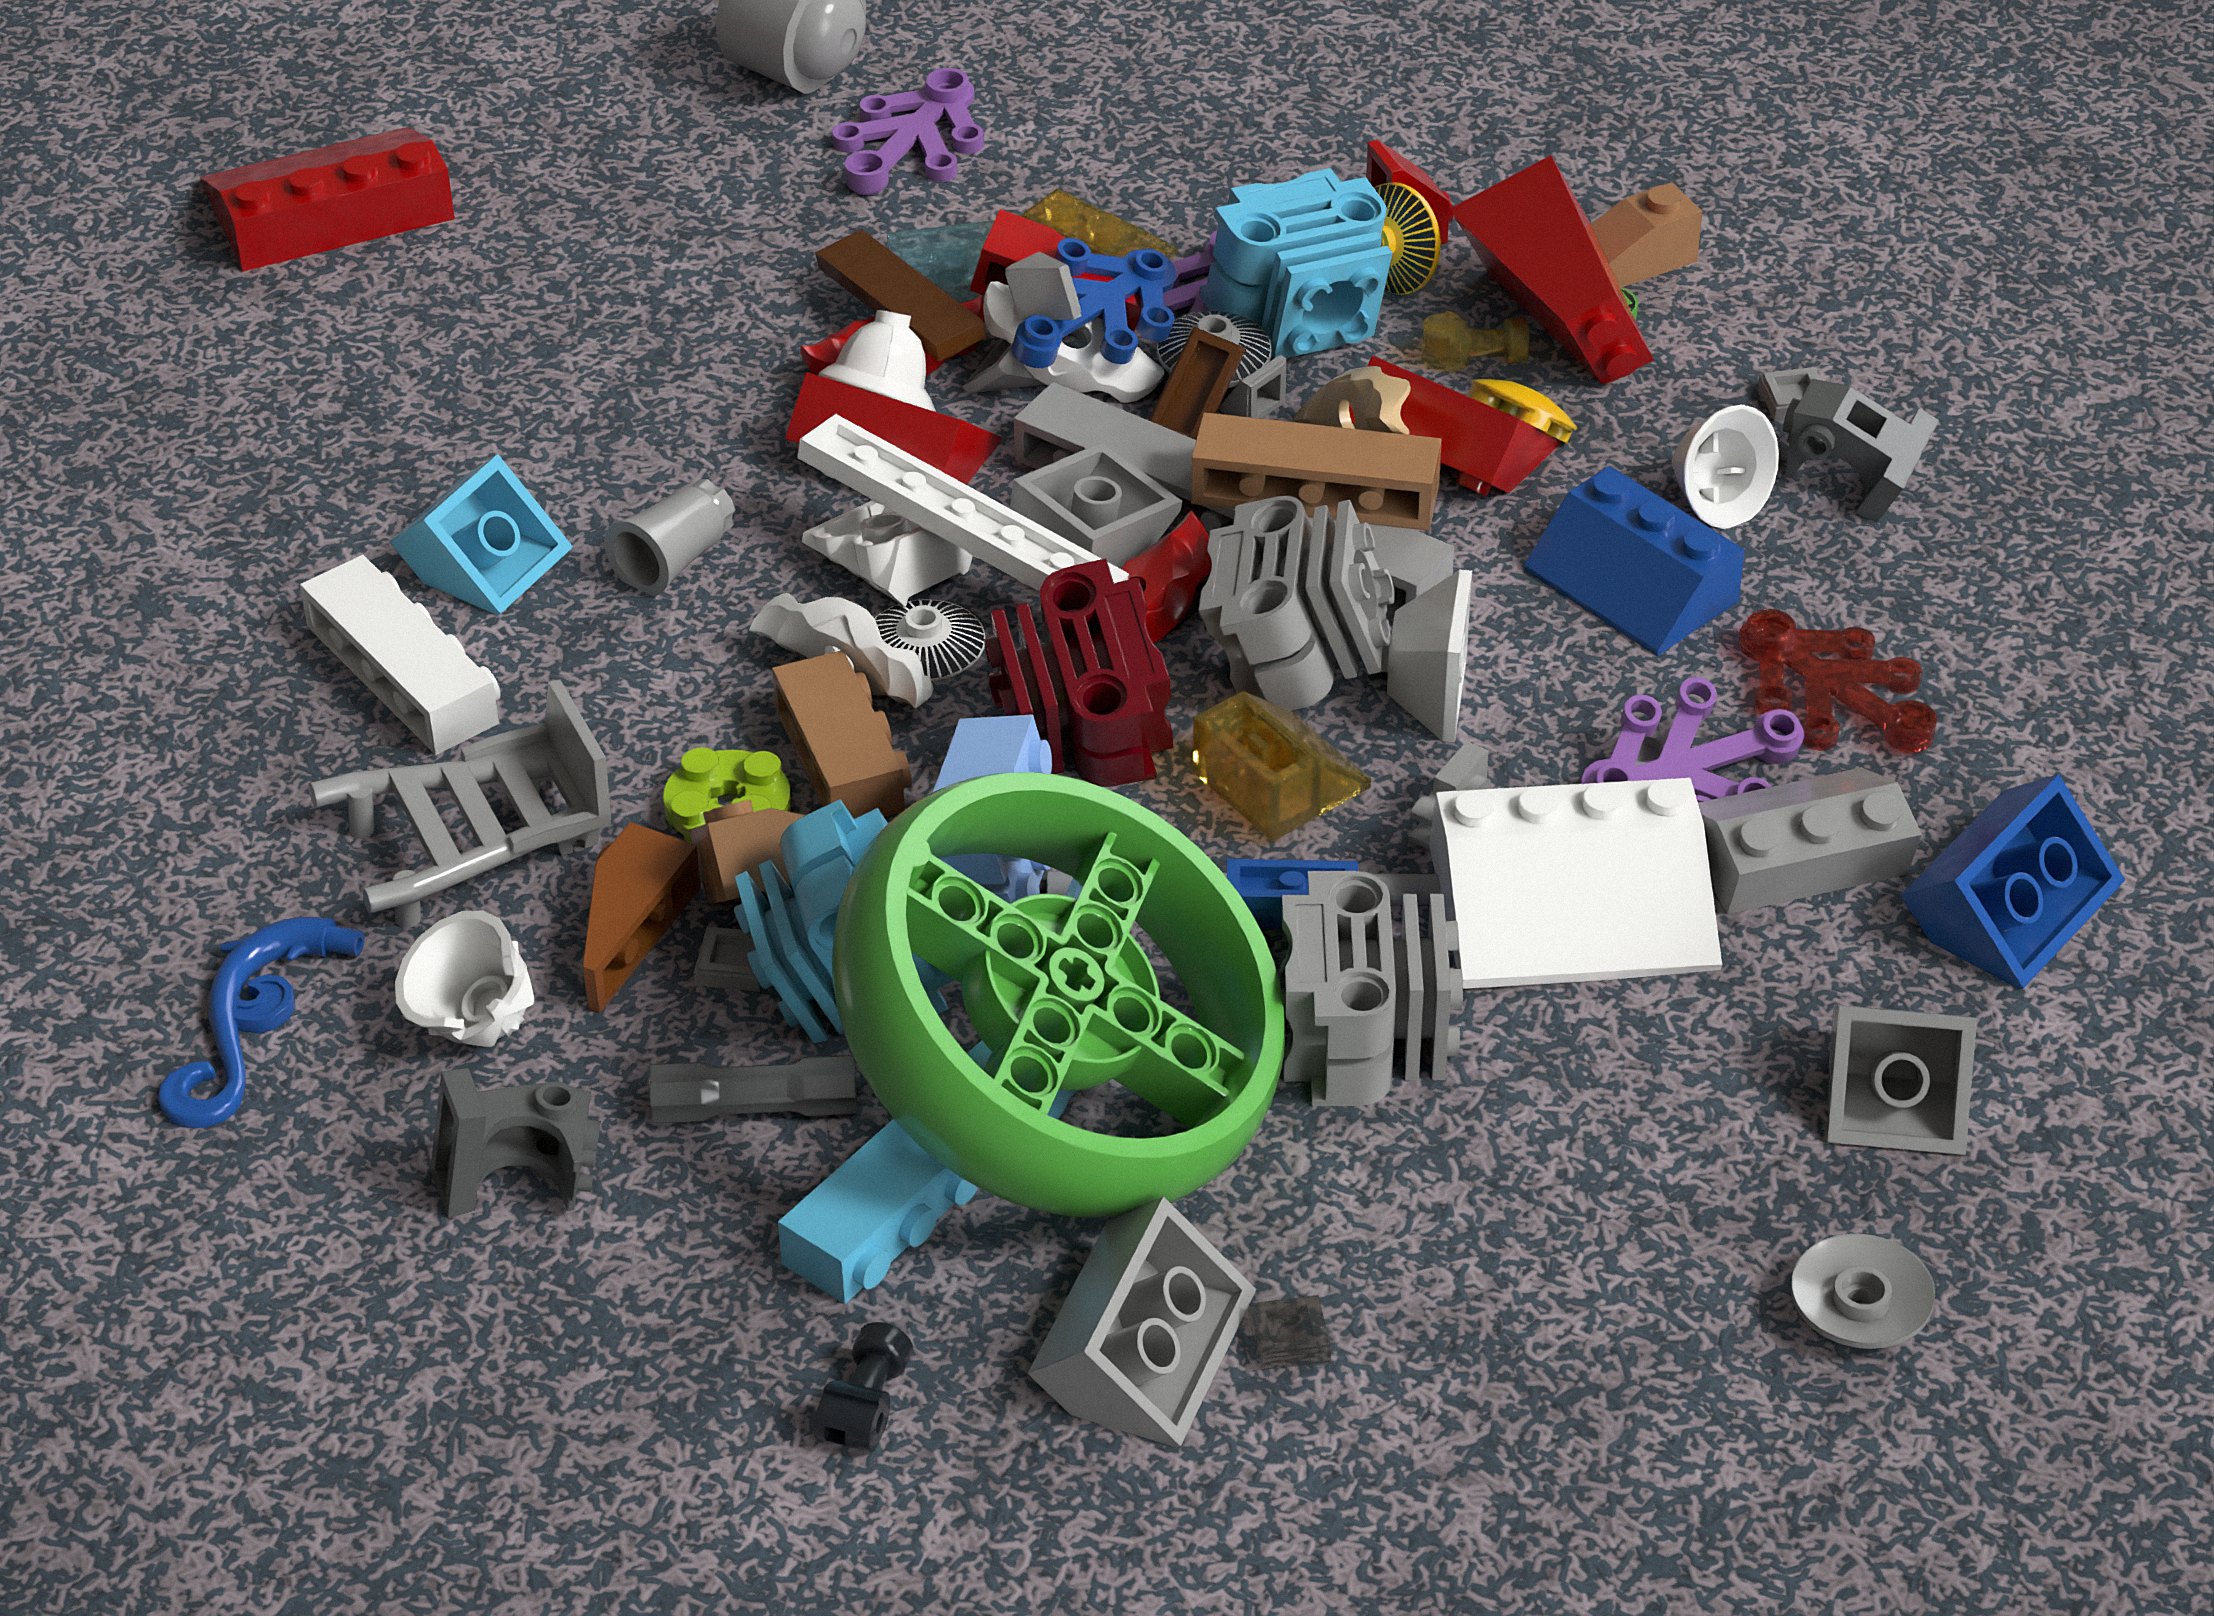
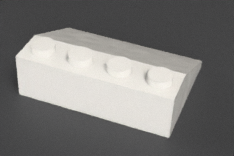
M1691 778L1436 792L1429 848L1435 874L1439 877L1441 894H1444L1446 921L1458 922L1459 951H1453L1457 969L1462 970L1463 989L1601 981L1721 970L1722 960L1705 829Z

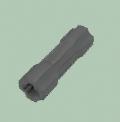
M853 1055L803 1057L788 1064L717 1067L705 1062L650 1064L653 1124L706 1121L720 1114L791 1111L803 1116L857 1114L855 1058Z

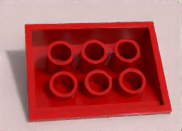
M410 127L200 177L201 184L242 272L455 219L448 168L433 140Z

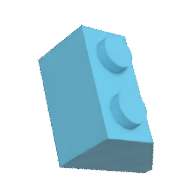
M498 454L464 475L389 541L424 584L496 615H500L573 548L571 543Z

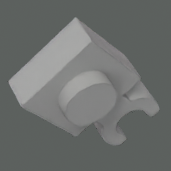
M1466 741L1434 777L1433 792L1428 797H1421L1410 811V817L1420 822L1409 835V842L1430 850L1429 842L1436 792L1491 789V780L1487 778L1488 750Z

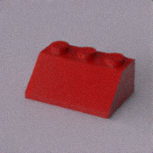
M1372 355L1367 367L1378 366L1381 368L1382 373L1388 376L1409 381L1411 390L1400 411L1401 420L1410 430L1409 435L1442 438L1440 469L1442 465L1459 471L1460 473L1455 482L1482 495L1488 496L1492 486L1510 493L1560 443L1559 440L1517 417ZM1349 405L1350 418L1352 424L1355 425L1353 409L1351 405Z
M808 372L805 374L785 436L786 440L799 444L803 436L837 414L965 485L972 479L1002 440V437L961 419Z

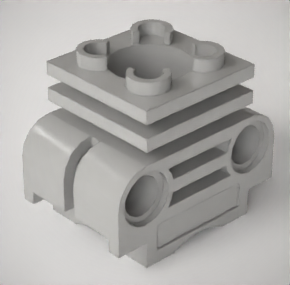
M1277 496L1236 505L1233 525L1210 530L1207 551L1212 560V570L1207 583L1201 591L1199 613L1209 634L1219 642L1228 656L1231 670L1230 680L1238 697H1258L1257 709L1261 717L1302 709L1314 705L1323 699L1331 690L1334 682L1336 659L1345 679L1357 677L1359 653L1368 674L1381 672L1383 646L1389 645L1391 641L1388 619H1386L1387 605L1394 603V586L1388 569H1379L1372 550H1375V542L1369 524L1367 522H1359L1350 500L1338 502L1336 526L1327 505L1315 507L1312 527L1302 503L1297 498Z
M1308 871V895H1282V930L1287 936L1289 947L1286 957L1280 965V987L1284 1014L1290 1028V1036L1283 1055L1284 1082L1311 1081L1312 1106H1362L1373 1104L1383 1099L1390 1091L1394 1040L1403 1041L1405 1081L1419 1080L1421 1039H1429L1432 1080H1446L1447 1057H1457L1460 1052V1027L1449 1026L1450 1010H1462L1463 978L1461 969L1449 968L1448 951H1459V930L1457 921H1446L1444 894H1430L1428 938H1420L1417 894H1403L1401 939H1393L1390 894L1387 885L1379 877L1361 871Z

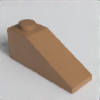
M1670 182L1624 198L1591 224L1592 229L1619 286L1624 287L1697 262L1702 210L1676 185Z

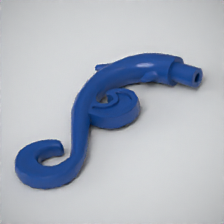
M295 917L264 926L253 934L241 939L222 943L220 947L221 952L229 954L214 976L209 993L208 1020L225 1070L227 1084L213 1098L201 1100L189 1096L192 1088L201 1082L214 1080L216 1077L215 1070L209 1062L205 1061L193 1062L179 1067L169 1073L159 1086L158 1103L163 1116L173 1124L185 1128H206L222 1123L234 1115L242 1103L246 1087V1069L238 1030L252 1033L275 1030L289 1020L295 1010L294 990L284 977L268 974L250 980L248 982L251 997L255 999L250 1001L240 1000L241 991L247 981L259 969L282 958L292 961L300 955L326 957L329 952L359 956L364 946L365 938L363 931L337 927L335 920L329 918Z

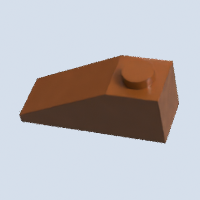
M629 822L613 843H607L601 849L595 863L583 961L589 1010L600 1013L701 889L697 845Z

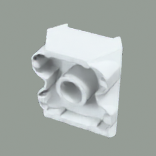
M874 501L865 503L803 532L802 537L804 544L824 554L836 564H840L848 569L852 574L860 577L872 587L880 590L904 607L907 606L910 596L958 573L962 575L967 573L973 557L960 547L921 528L918 524Z

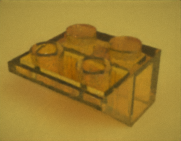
M1245 691L1193 717V773L1272 842L1371 788V778L1292 711Z

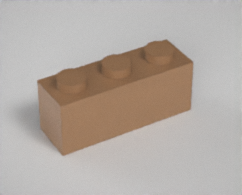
M844 650L773 667L776 712L822 808L841 799L853 819L876 808L880 810L883 817L903 812L905 810L904 788L912 786L909 763L902 750L894 752L892 748L891 731L885 713L882 710L874 712L872 708L871 690L864 672H854Z

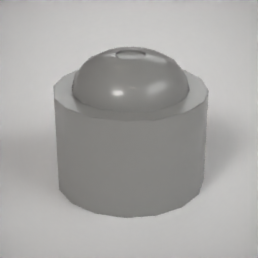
M719 0L715 20L717 43L724 57L735 64L804 94L812 93L849 67L857 56L866 31V0Z

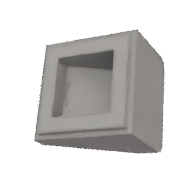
M1039 251L1005 269L1015 308L1020 318L1027 319L1033 315H1043L1052 320H1075L1081 317V307L1067 264Z
M1279 355L1243 379L1218 409L1226 415L1262 419L1284 404L1286 401V358Z

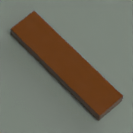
M860 229L815 252L819 269L874 312L883 310L911 316L909 328L921 340L923 350L937 361H942L986 338L983 320L864 230Z

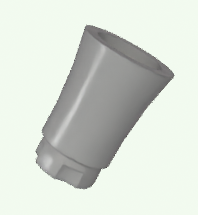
M700 479L691 486L681 487L648 509L613 523L607 529L604 539L605 552L612 569L621 581L651 596L661 594L683 569L700 554L716 544L722 538L723 533L734 525L732 516L735 507L732 499L725 489L716 487L709 479Z

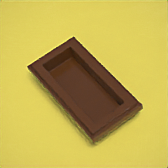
M1193 327L1148 421L1196 440L1204 412L1216 413L1246 348Z

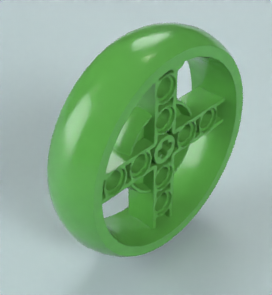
M1035 772L995 773L960 781L917 800L890 821L865 849L841 897L833 935L831 961L833 988L840 1021L859 1069L881 1104L914 1142L943 1166L985 1192L1013 1204L1040 1212L1084 1218L1115 1217L1163 1196L1170 1203H1173L1190 1195L1223 1173L1240 1156L1261 1126L1272 1103L1282 1069L1285 1048V1018L1282 993L1268 945L1254 916L1238 891L1211 859L1178 829L1133 800L1089 782L1055 774ZM978 853L1008 855L1052 867L1072 876L1073 879L1065 896L1036 894L1018 899L1009 904L941 861L940 858ZM1134 920L1153 939L1179 975L1192 1000L1200 1025L1160 1000L1159 987L1153 968L1140 945L1129 933ZM911 952L961 983L963 1001L969 1019L982 1041L992 1051L984 1070L961 1048L933 1008L920 981ZM1113 1079L1191 1129L1166 1137L1123 1138L1098 1134L1074 1127L1047 1114L1059 1089L1086 1090Z

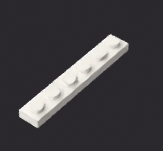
M837 414L800 439L798 459L1040 591L1044 580L1052 572L1101 559ZM1108 562L1114 583L1128 580L1129 573Z

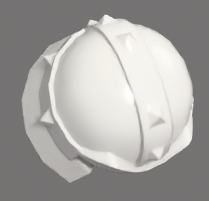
M483 910L461 911L436 922L416 939L403 957L395 980L396 1004L406 1019L428 1028L429 1035H441L453 1042L492 1047L497 1039L505 1035L509 1037L512 1032L519 1029L520 1024L525 1020L523 1015L526 1008L534 1003L527 965L519 954L518 942L511 940L510 934L500 918Z

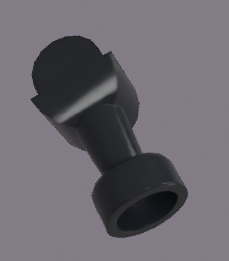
M871 1322L861 1328L852 1349V1356L858 1367L849 1382L841 1380L832 1381L824 1387V1393L818 1405L814 1422V1436L816 1439L871 1453L875 1451L887 1426L890 1411V1395L888 1392L883 1391L885 1381L899 1377L905 1371L913 1353V1344L903 1331L893 1325L882 1322Z

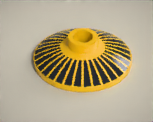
M1394 182L1375 186L1374 189L1382 198L1387 208L1380 247L1388 246L1393 253L1385 289L1396 295L1415 292L1429 282L1439 262L1441 239L1436 217L1424 197L1408 185Z

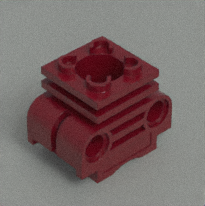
M1107 558L1065 567L1052 572L1044 580L1040 588L1044 641L1039 642L1029 604L1016 605L1020 647L1017 648L1014 647L1004 608L991 611L994 637L985 638L984 647L987 661L990 662L991 668L997 667L998 669L997 672L988 673V682L995 709L1004 708L1005 716H1034L1039 737L1041 740H1046L1051 749V774L1064 773L1061 733L1065 732L1076 771L1085 781L1097 786L1109 787L1157 779V772L1151 753L1173 748L1172 727L1170 721L1164 715L1166 705L1171 698L1170 678L1163 655L1155 647L1146 630L1147 604L1139 578L1114 583Z

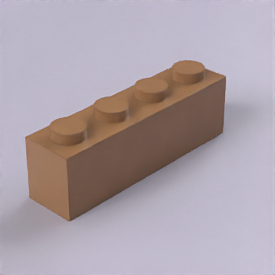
M1204 412L1192 454L1191 504L1235 509L1236 505L1277 496H1291L1297 498L1302 503L1308 517L1314 518L1315 507L1327 505L1332 519L1336 520L1338 502L1350 500L1360 523L1367 522L1368 524L1430 531L1439 488L1442 438Z

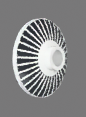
M931 599L908 601L905 607L897 604L884 610L874 618L882 640L893 648L913 650L920 658L924 676H929L931 681L950 678L967 670L979 659L984 650L985 632L980 621L967 609L950 602Z

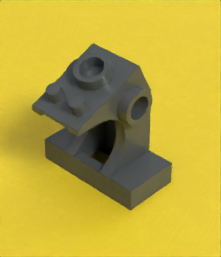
M1812 379L1802 399L1793 398L1788 406L1783 423V432L1789 433L1787 438L1789 447L1781 445L1779 459L1787 461L1785 477L1793 478L1801 465L1809 458L1823 460L1828 456H1835L1849 463L1857 470L1864 488V497L1856 513L1866 519L1878 522L1904 489L1939 420L1919 408L1907 423L1851 386Z
M469 1068L441 1071L430 1171L447 1218L475 1211L477 1190L484 1178L492 1171L506 1166L526 1165L528 1170L538 1178H552L559 1188L567 1211L574 1210L577 1191L591 1192L593 1175L580 1174V1167L594 1168L601 1121L588 1119L591 1091L572 1088L562 1082H545L477 1091Z

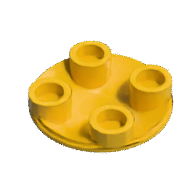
M1477 379L1470 381L1471 387L1467 393L1468 397L1517 417L1564 443H1568L1573 430L1576 431L1577 426L1569 416L1550 398L1529 387L1505 380Z

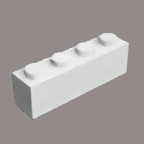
M361 555L300 584L307 627L435 755L499 724L496 701L500 699L501 694L494 675L487 667H478L465 654L462 645L454 635H445L433 623L428 611L421 603L413 604L400 591L396 580L389 572L381 573L364 555Z

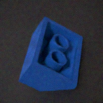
M1608 466L1567 493L1525 562L1524 570L1654 655L1659 656L1739 601L1745 549L1618 470Z
M2057 774L2004 790L1900 896L1932 944L2018 989H2023L2120 887L2125 878L2064 781Z

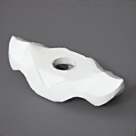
M990 282L985 292L983 305L986 326L993 336L1005 339L1012 344L1018 325L1026 321V319L1018 316L1009 285L1000 282ZM1098 317L1070 333L1088 342L1086 347L1079 349L1071 348L1061 341L1056 360L1051 366L1032 368L1024 365L1034 378L1048 386L1052 382H1056L1080 393L1094 390L1109 393L1122 403L1134 402L1148 395L1163 381L1165 373L1163 367L1149 358L1139 347H1136L1133 359L1129 363L1114 364L1107 361L1100 353L1104 331L1103 320Z
M783 593L774 597L762 607L749 631L768 637L779 646L794 653L802 654L808 659L844 650L854 672H864L869 683L871 695H888L892 699L908 703L914 708H918L932 695L934 688L930 677L924 676L919 656L913 650L893 648L885 643L881 638L876 620L867 609L846 599L825 597L801 604L797 603L796 599L789 593Z

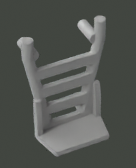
M560 679L548 682L545 723L497 734L461 748V761L356 771L309 783V793L314 807L347 800L349 832L355 838H366L375 830L373 795L395 793L433 866L417 873L411 870H402L394 875L393 881L363 888V899L369 913L394 907L396 924L404 928L413 927L420 922V900L548 844L556 843L562 856L573 853V844L581 839L585 848L597 845L601 828L611 826L606 757ZM547 780L551 789L558 788L569 808L550 815L538 794L540 792V784ZM500 782L524 827L505 834L478 784ZM448 788L477 841L478 847L462 854L459 853L426 790Z

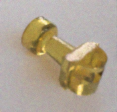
M1445 310V313L1433 314L1423 322L1421 360L1428 368L1442 371L1448 370V373L1459 372L1468 366L1471 357L1502 353L1504 361L1509 364L1528 362L1529 332L1526 318H1507L1502 323V330L1467 328L1463 319L1455 312Z

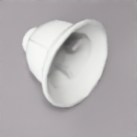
M877 310L874 322L860 327L850 336L842 348L836 363L827 366L819 372L821 377L936 412L930 396L924 389L926 377L925 353L921 340L909 328L911 319L909 315Z
M1745 405L1729 406L1719 410L1702 424L1692 427L1686 433L1673 454L1672 466L1681 491L1686 496L1691 509L1699 519L1710 526L1727 529L1752 519L1762 509L1770 496L1778 471L1779 451L1777 437L1767 417L1757 409Z

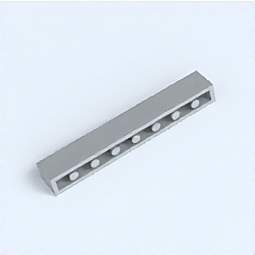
M1052 382L1014 417L1015 460L1035 469H1040L1104 442L1182 500L1181 511L1170 526L1176 528L1191 510L1203 524L1208 536L1210 535V530L1231 526L1234 523L1235 509L1191 504L1192 454L1196 443L1195 439L1056 382ZM1308 517L1313 527V517ZM1369 524L1375 542V550H1372L1379 569H1388L1392 578L1394 603L1387 605L1386 617L1394 619L1397 609L1453 574L1454 546L1414 529Z

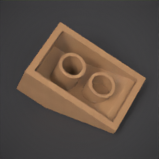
M746 800L703 812L706 824L689 829L692 843L697 845L699 871L706 899L709 904L740 898L735 876L745 871L748 872L761 892L766 891L759 865L768 860L773 862L785 882L791 885L779 844L781 835L786 828L805 815L775 808L754 812L751 800Z

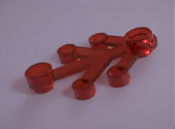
M1776 609L1758 610L1748 617L1747 622L1742 625L1738 638L1739 647L1747 657L1758 661L1760 686L1755 693L1754 709L1760 716L1776 709L1791 712L1793 693L1789 687L1784 685V665L1803 676L1806 717L1802 722L1804 731L1802 743L1808 748L1825 751L1832 749L1838 743L1840 724L1832 715L1831 695L1882 728L1885 740L1900 752L1918 753L1932 745L1935 737L1937 715L1930 706L1915 700L1899 701L1890 705L1858 684H1884L1892 692L1909 694L1915 692L1921 683L1922 667L1911 658L1896 657L1889 661L1870 660L1874 654L1875 637L1869 630L1861 627H1849L1843 631L1796 629L1794 619L1787 613ZM1857 643L1863 645V647H1853L1849 644ZM1811 652H1837L1842 659H1820ZM1903 673V674H1907V675H1909V676H1911V677H1905V678H1904V677H1899V676H1897V675H1895V674ZM1766 699H1777L1781 702L1772 703L1766 701ZM1813 730H1824L1828 733L1817 734Z

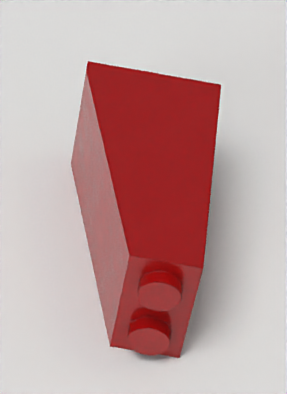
M1552 155L1450 208L1491 278L1601 384L1628 376L1636 369L1654 361L1592 226Z

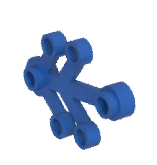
M1075 238L1062 239L1058 243L1054 259L1067 264L1071 276H1078L1084 272L1113 277L1114 279L1109 282L1072 277L1082 311L1081 317L1075 320H1052L1043 315L1030 316L1026 321L1018 325L1011 350L1014 357L1026 366L1032 368L1049 367L1056 360L1062 338L1102 314L1104 336L1100 345L1101 355L1107 361L1114 364L1129 363L1133 359L1138 338L1127 327L1125 300L1134 294L1139 295L1141 313L1136 328L1142 337L1155 342L1166 340L1169 337L1175 318L1173 312L1164 306L1163 296L1174 285L1177 276L1175 266L1165 255L1154 249L1133 250L1122 258L1093 254L1088 245L1081 240Z

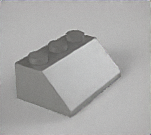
M1862 767L1698 803L1705 829L1711 883L1727 914L1908 875L1922 836L1898 782Z
M1164 1196L1125 1214L1107 1220L1028 1374L1070 1415L1173 1447H1180L1253 1298L1256 1288Z

